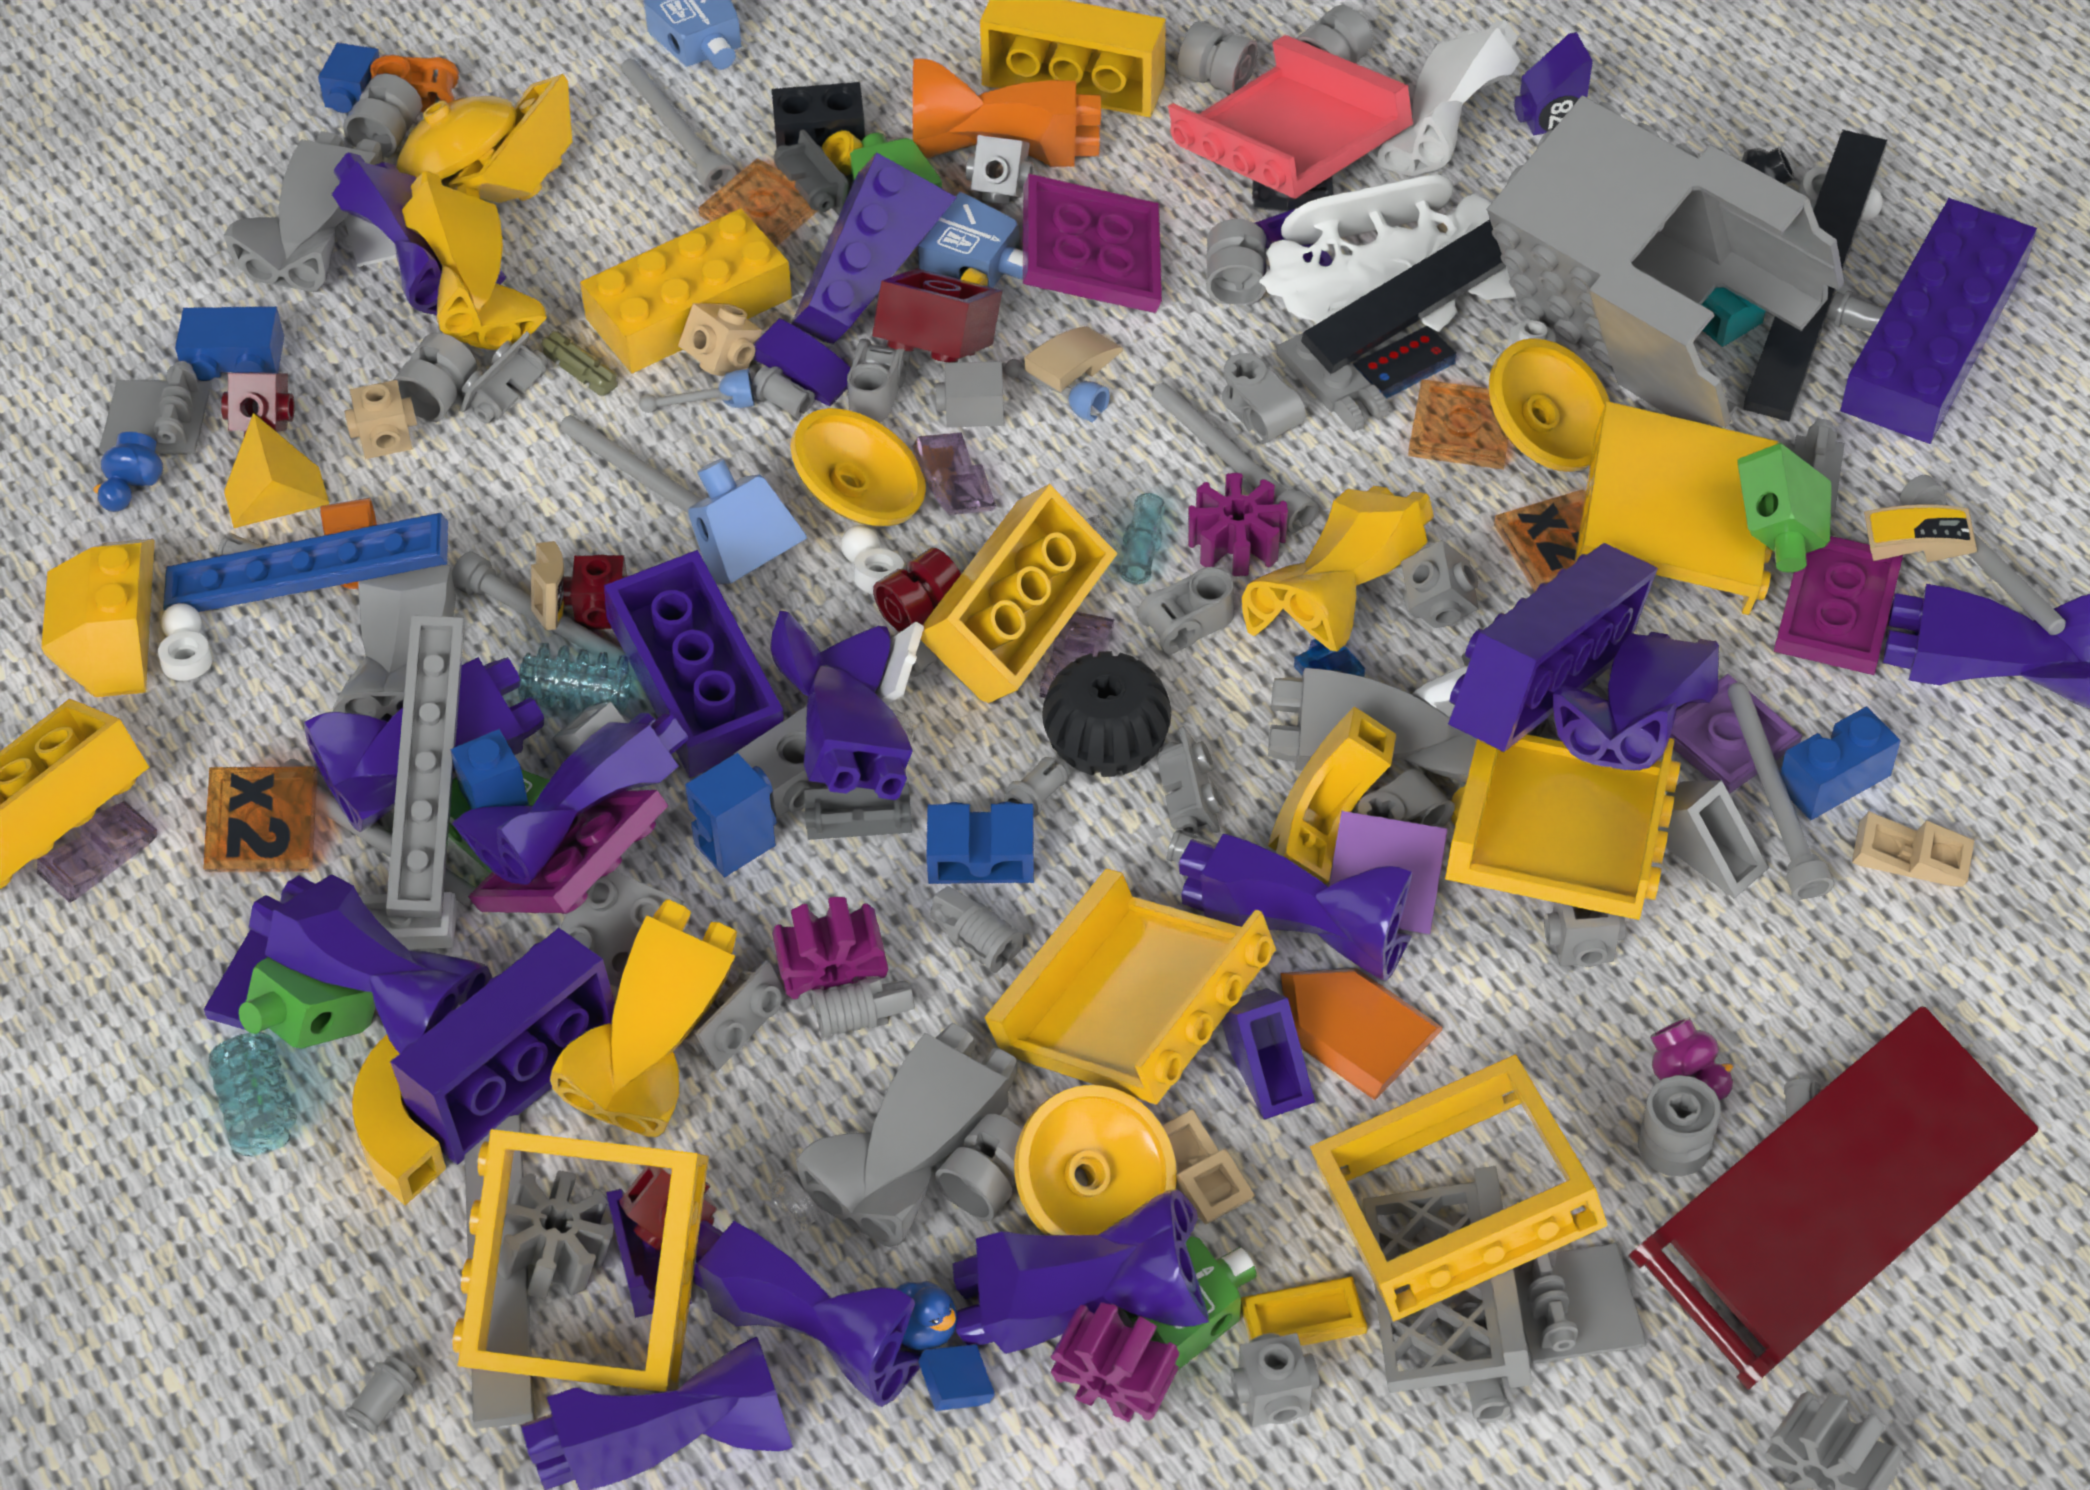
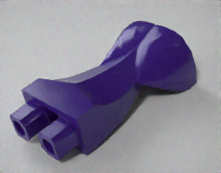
M351 152L346 153L334 168V173L340 183L332 192V196L341 210L376 225L395 244L402 289L408 303L422 313L437 316L438 290L443 267L425 238L406 227L402 213L403 207L413 197L411 185L417 179L416 176L399 172L395 164L383 161L372 165L365 163L361 155ZM500 269L496 283L501 285L505 281L506 276Z
M1926 584L1923 597L1895 593L1890 609L1888 626L1915 631V635L1889 630L1883 663L1910 669L1909 681L1940 686L1950 682L1975 678L2022 676L2068 701L2090 709V594L2080 596L2054 608L2066 621V625L2061 633L2050 635L2035 620H2031L2027 616L1989 598L1958 589Z
M779 611L772 631L770 650L778 670L804 695L808 696L804 768L808 780L826 783L829 792L847 794L858 787L873 789L878 798L897 800L907 780L905 769L913 750L908 736L894 712L875 694L890 652L891 639L888 628L878 625L820 652L814 641L789 612Z
M1650 632L1648 636L1630 633L1613 660L1608 683V700L1564 685L1553 693L1554 721L1558 737L1569 752L1582 761L1622 770L1650 768L1662 757L1667 748L1676 717V708L1685 703H1710L1718 693L1719 644L1717 641L1699 639L1696 643L1674 640L1668 634Z
M479 657L462 665L455 747L500 729L513 754L516 755L523 751L524 739L532 736L544 727V715L534 699L530 697L509 708L502 697L519 688L521 682L517 670L508 657L483 665ZM403 708L392 716L388 722L368 715L343 712L320 714L304 722L306 740L313 759L341 810L353 828L359 832L368 829L395 807Z
M639 713L629 723L608 722L591 735L561 764L533 806L476 808L463 813L452 824L479 859L497 876L511 883L530 884L553 856L576 816L621 792L660 783L679 767L671 754L687 742L689 738L672 714H663L656 720L649 713Z
M1224 833L1216 847L1191 839L1179 860V874L1188 877L1181 893L1182 904L1203 911L1204 917L1239 927L1244 925L1254 910L1262 911L1269 930L1317 934L1334 950L1380 980L1387 981L1393 975L1412 938V935L1397 933L1412 880V871L1396 866L1377 867L1343 879L1328 887L1287 858L1247 840Z
M333 874L316 884L298 875L287 882L282 890L280 902L265 895L256 900L252 906L249 929L268 938L265 955L289 969L321 982L372 992L375 1007L388 1038L399 1053L441 1022L449 1012L457 1008L458 1004L461 1006L492 979L488 966L482 963L427 951H409L378 922L364 905L355 887Z
M1168 1190L1147 1201L1137 1210L1099 1235H1027L1001 1231L976 1238L977 1254L952 1263L953 1281L957 1291L964 1299L979 1295L980 1303L957 1311V1334L967 1345H983L994 1342L1004 1354L1036 1346L1062 1335L1075 1310L1080 1305L1086 1306L1090 1312L1095 1314L1100 1303L1114 1304L1132 1314L1170 1326L1193 1327L1208 1323L1207 1308L1185 1243L1190 1237L1198 1219L1196 1208L1180 1190Z
M705 1220L700 1222L693 1281L694 1284L707 1292L713 1312L736 1327L752 1325L779 1327L819 1340L826 1346L831 1357L852 1385L879 1407H884L895 1400L920 1369L918 1360L921 1354L899 1349L914 1308L913 1298L893 1288H873L831 1298L791 1257L754 1231L736 1221H733L724 1232Z
M758 1336L738 1345L699 1371L678 1390L646 1395L614 1396L595 1394L575 1387L547 1397L551 1414L520 1425L529 1457L533 1465H536L544 1490L573 1480L576 1481L579 1490H593L626 1480L653 1468L690 1444L701 1434L741 1449L780 1452L793 1448Z

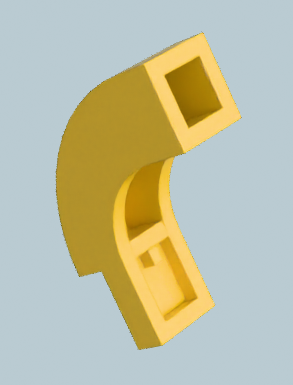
M1354 706L1328 734L1300 773L1279 812L1268 846L1275 850L1276 854L1287 858L1326 885L1330 879L1341 811L1352 812L1364 793L1391 766L1397 734Z
M386 1034L369 1053L359 1071L353 1091L352 1114L358 1138L371 1172L390 1194L406 1206L446 1170V1165L439 1142L409 1117L390 1063L400 1053L392 1045Z

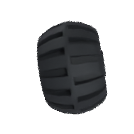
M1099 651L1095 657L1091 653L1078 657L1056 675L1050 684L1043 703L1042 719L1052 748L1073 768L1077 767L1079 771L1094 775V772L1098 771L1101 772L1102 777H1115L1117 771L1122 770L1123 775L1137 770L1140 765H1145L1158 753L1171 724V705L1161 679L1141 660H1136L1133 656L1121 652L1118 656H1113L1112 651Z

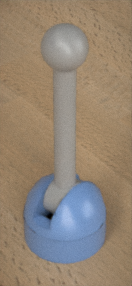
M1009 360L1005 365V373L1009 377L1016 378L1020 376L1069 397V404L1073 412L1078 417L1093 423L1098 417L1091 415V406L1100 413L1108 406L1110 398L1109 389L1098 383L1084 381L1076 384L1073 388L1067 387L1062 392H1059L1026 372L1019 360Z
M741 369L727 373L722 378L718 388L658 398L647 394L641 397L639 406L643 412L652 413L657 407L718 397L732 408L755 406L749 369Z

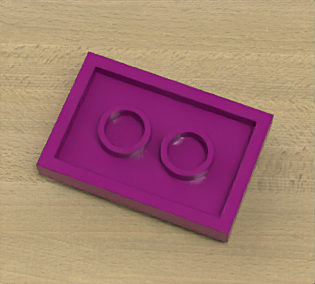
M1830 536V541L1825 547L1806 553V567L1793 574L1774 652L1874 675L1903 555L1873 561L1869 544Z

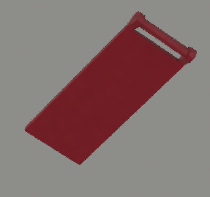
M1921 1006L1662 1227L1650 1235L1628 1256L1639 1269L1645 1266L1740 1372L1736 1378L1749 1390L2038 1132V1126L1926 1007ZM1671 1243L1766 1349L1759 1357L1750 1350L1662 1250Z

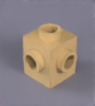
M693 303L678 346L700 361L699 366L704 371L717 376H725L727 372L749 369L755 355V346L753 344L760 338L762 329L749 321L747 313L739 307L730 304Z
M397 380L349 389L353 409L344 410L350 439L360 437L365 459L413 450L408 427L417 425L411 397L401 399Z

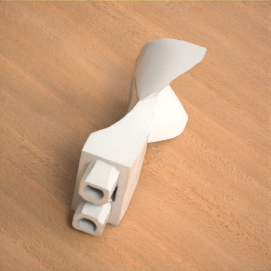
M1506 20L1492 23L1487 30L1480 32L1467 30L1458 33L1457 37L1453 40L1437 44L1427 58L1418 77L1413 100V125L1367 154L1380 167L1406 176H1416L1444 167L1451 159L1455 149L1462 105L1474 92L1512 75L1520 62V58L1513 50L1518 41V36Z

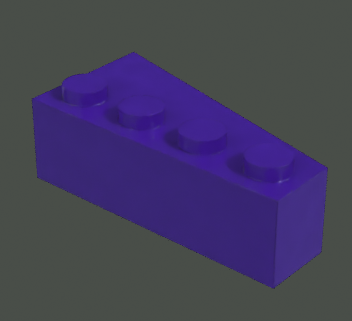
M876 152L856 176L791 324L823 342L834 344L853 325L880 292L881 281L894 275L957 197Z

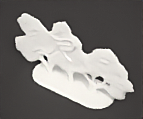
M1438 174L1425 175L1310 201L1295 209L1285 219L1281 232L1286 240H1280L1271 244L1266 253L1270 261V270L1259 282L1265 286L1267 293L1282 296L1289 312L1296 314L1300 318L1313 320L1318 324L1490 220L1486 209L1492 202L1487 198L1471 194L1462 199L1454 212L1447 215L1438 213L1449 201L1453 193V182L1448 177ZM1418 221V227L1414 229L1393 227ZM1435 222H1443L1448 229L1447 232H1440ZM1374 230L1378 232L1376 240L1365 245H1354L1341 239L1342 237ZM1306 244H1313L1309 248L1301 246ZM1328 244L1334 245L1336 256L1331 265L1327 267L1321 266L1319 264L1321 250L1329 251ZM1344 245L1351 249L1352 255L1342 254L1341 246ZM1312 252L1311 262H1305L1303 254ZM1506 267L1467 291L1477 294L1485 300L1516 296L1514 289L1509 284L1510 277ZM1455 299L1425 316L1420 321L1439 332L1458 312L1455 306Z

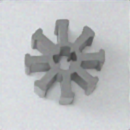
M562 1170L556 1174L548 1199L535 1182L536 1175L533 1173L528 1174L518 1180L512 1203L507 1199L501 1241L503 1245L499 1255L497 1271L504 1280H509L512 1273L529 1264L534 1265L535 1269L527 1293L529 1296L545 1299L548 1295L555 1270H557L569 1287L568 1293L575 1295L586 1288L593 1265L600 1268L605 1260L614 1231L612 1223H607L606 1226L601 1225L608 1200L601 1190L594 1189L591 1196L572 1205L569 1200L576 1181V1175Z
M1808 1391L1798 1397L1770 1438L1772 1444L1765 1453L1767 1461L1771 1466L1777 1465L1792 1471L1784 1482V1485L1792 1490H1806L1811 1487L1815 1490H1887L1897 1475V1468L1904 1456L1902 1449L1898 1445L1891 1446L1877 1441L1886 1427L1874 1415L1868 1414L1864 1421L1856 1424L1849 1419L1846 1409L1848 1400L1846 1398L1829 1393L1821 1405L1814 1399V1395Z

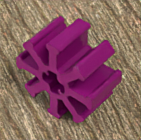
M1228 473L1225 478V496L1211 488L1209 482H1204L1196 489V507H1188V546L1194 548L1195 545H1201L1200 564L1204 567H1215V564L1227 553L1233 554L1232 575L1236 577L1248 576L1250 553L1264 561L1266 567H1271L1278 561L1279 542H1286L1288 508L1285 501H1281L1280 504H1274L1275 486L1269 481L1261 479L1260 485L1246 496L1242 495L1243 475L1241 473Z
M830 897L828 899L829 908L825 917L818 918L809 911L808 904H801L791 910L794 927H783L781 924L774 927L772 936L780 975L784 982L786 994L789 997L798 999L799 995L811 989L812 991L816 989L826 990L828 987L858 983L859 980L867 979L866 976H878L881 979L886 977L889 968L873 907L865 903L861 905L860 909L849 913L846 897Z
M1100 1303L1095 1314L1090 1312L1086 1306L1080 1305L1075 1310L1051 1355V1359L1056 1361L1051 1370L1054 1379L1059 1383L1064 1381L1080 1385L1074 1398L1082 1403L1092 1406L1095 1399L1100 1397L1107 1401L1113 1412L1112 1415L1130 1422L1136 1411L1142 1415L1144 1420L1150 1421L1157 1413L1179 1369L1175 1365L1180 1355L1176 1345L1171 1342L1164 1344L1150 1341L1157 1327L1143 1317L1138 1318L1133 1328L1124 1326L1117 1313L1118 1308L1115 1305Z

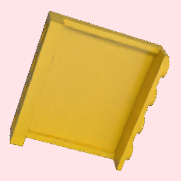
M1606 401L1594 435L1574 564L1583 553L1587 555L1601 544L1606 543L1657 567L1656 575L1743 595L1741 614L1749 615L1755 600L1763 601L1766 597L1771 572L1763 569L1764 563L1768 564L1773 550L1753 537L1748 529L1738 459L1776 445L1778 441Z
M1528 734L1505 752L1477 739L1452 838L1445 879L1640 920L1644 899L1655 901L1662 868L1652 867L1651 865L1652 862L1662 864L1668 832L1660 831L1658 827H1669L1675 799L1673 796L1665 795V791L1675 793L1681 762L1671 760L1675 739L1669 738L1661 762L1657 761L1650 768L1642 770H1622L1612 768L1611 766L1594 765L1573 756L1562 741Z
M1106 868L984 1018L998 1048L1011 1054L1017 1060L1094 1085L1115 1088L1134 1098L1157 1105L1169 1088L1179 1080L1183 1070L1199 1049L1209 1041L1213 1031L1229 1010L1239 1002L1243 992L1259 971L1268 964L1276 948L1262 911L1254 910L1244 925L1239 927L1133 897L1124 874Z

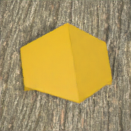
M253 413L224 489L233 528L329 505L319 467Z

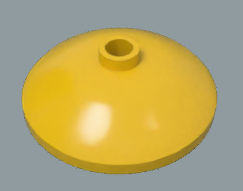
M468 96L449 103L440 101L433 104L423 113L424 119L409 134L398 156V171L416 176V178L423 171H429L440 175L441 180L457 173L486 154L507 134L516 119L515 108L508 99L498 96Z
M1538 338L1523 339L1513 343L1496 358L1489 376L1490 401L1502 431L1519 451L1545 467L1564 472L1580 471L1590 467L1595 431L1606 401L1610 402L1601 381L1579 356L1560 344Z
M826 408L816 410L805 416L793 432L790 445L791 456L802 482L817 500L836 514L860 524L892 526L909 520L922 505L926 494V482L918 460L897 435L879 422L854 411Z
M1077 1086L1047 1099L1028 1118L1020 1133L1015 1151V1181L1021 1202L1033 1223L1045 1235H1099L1152 1198L1168 1190L1176 1189L1177 1171L1174 1152L1159 1120L1136 1098L1107 1086ZM1076 1168H1081L1086 1173L1088 1178L1086 1186L1080 1185L1075 1178Z

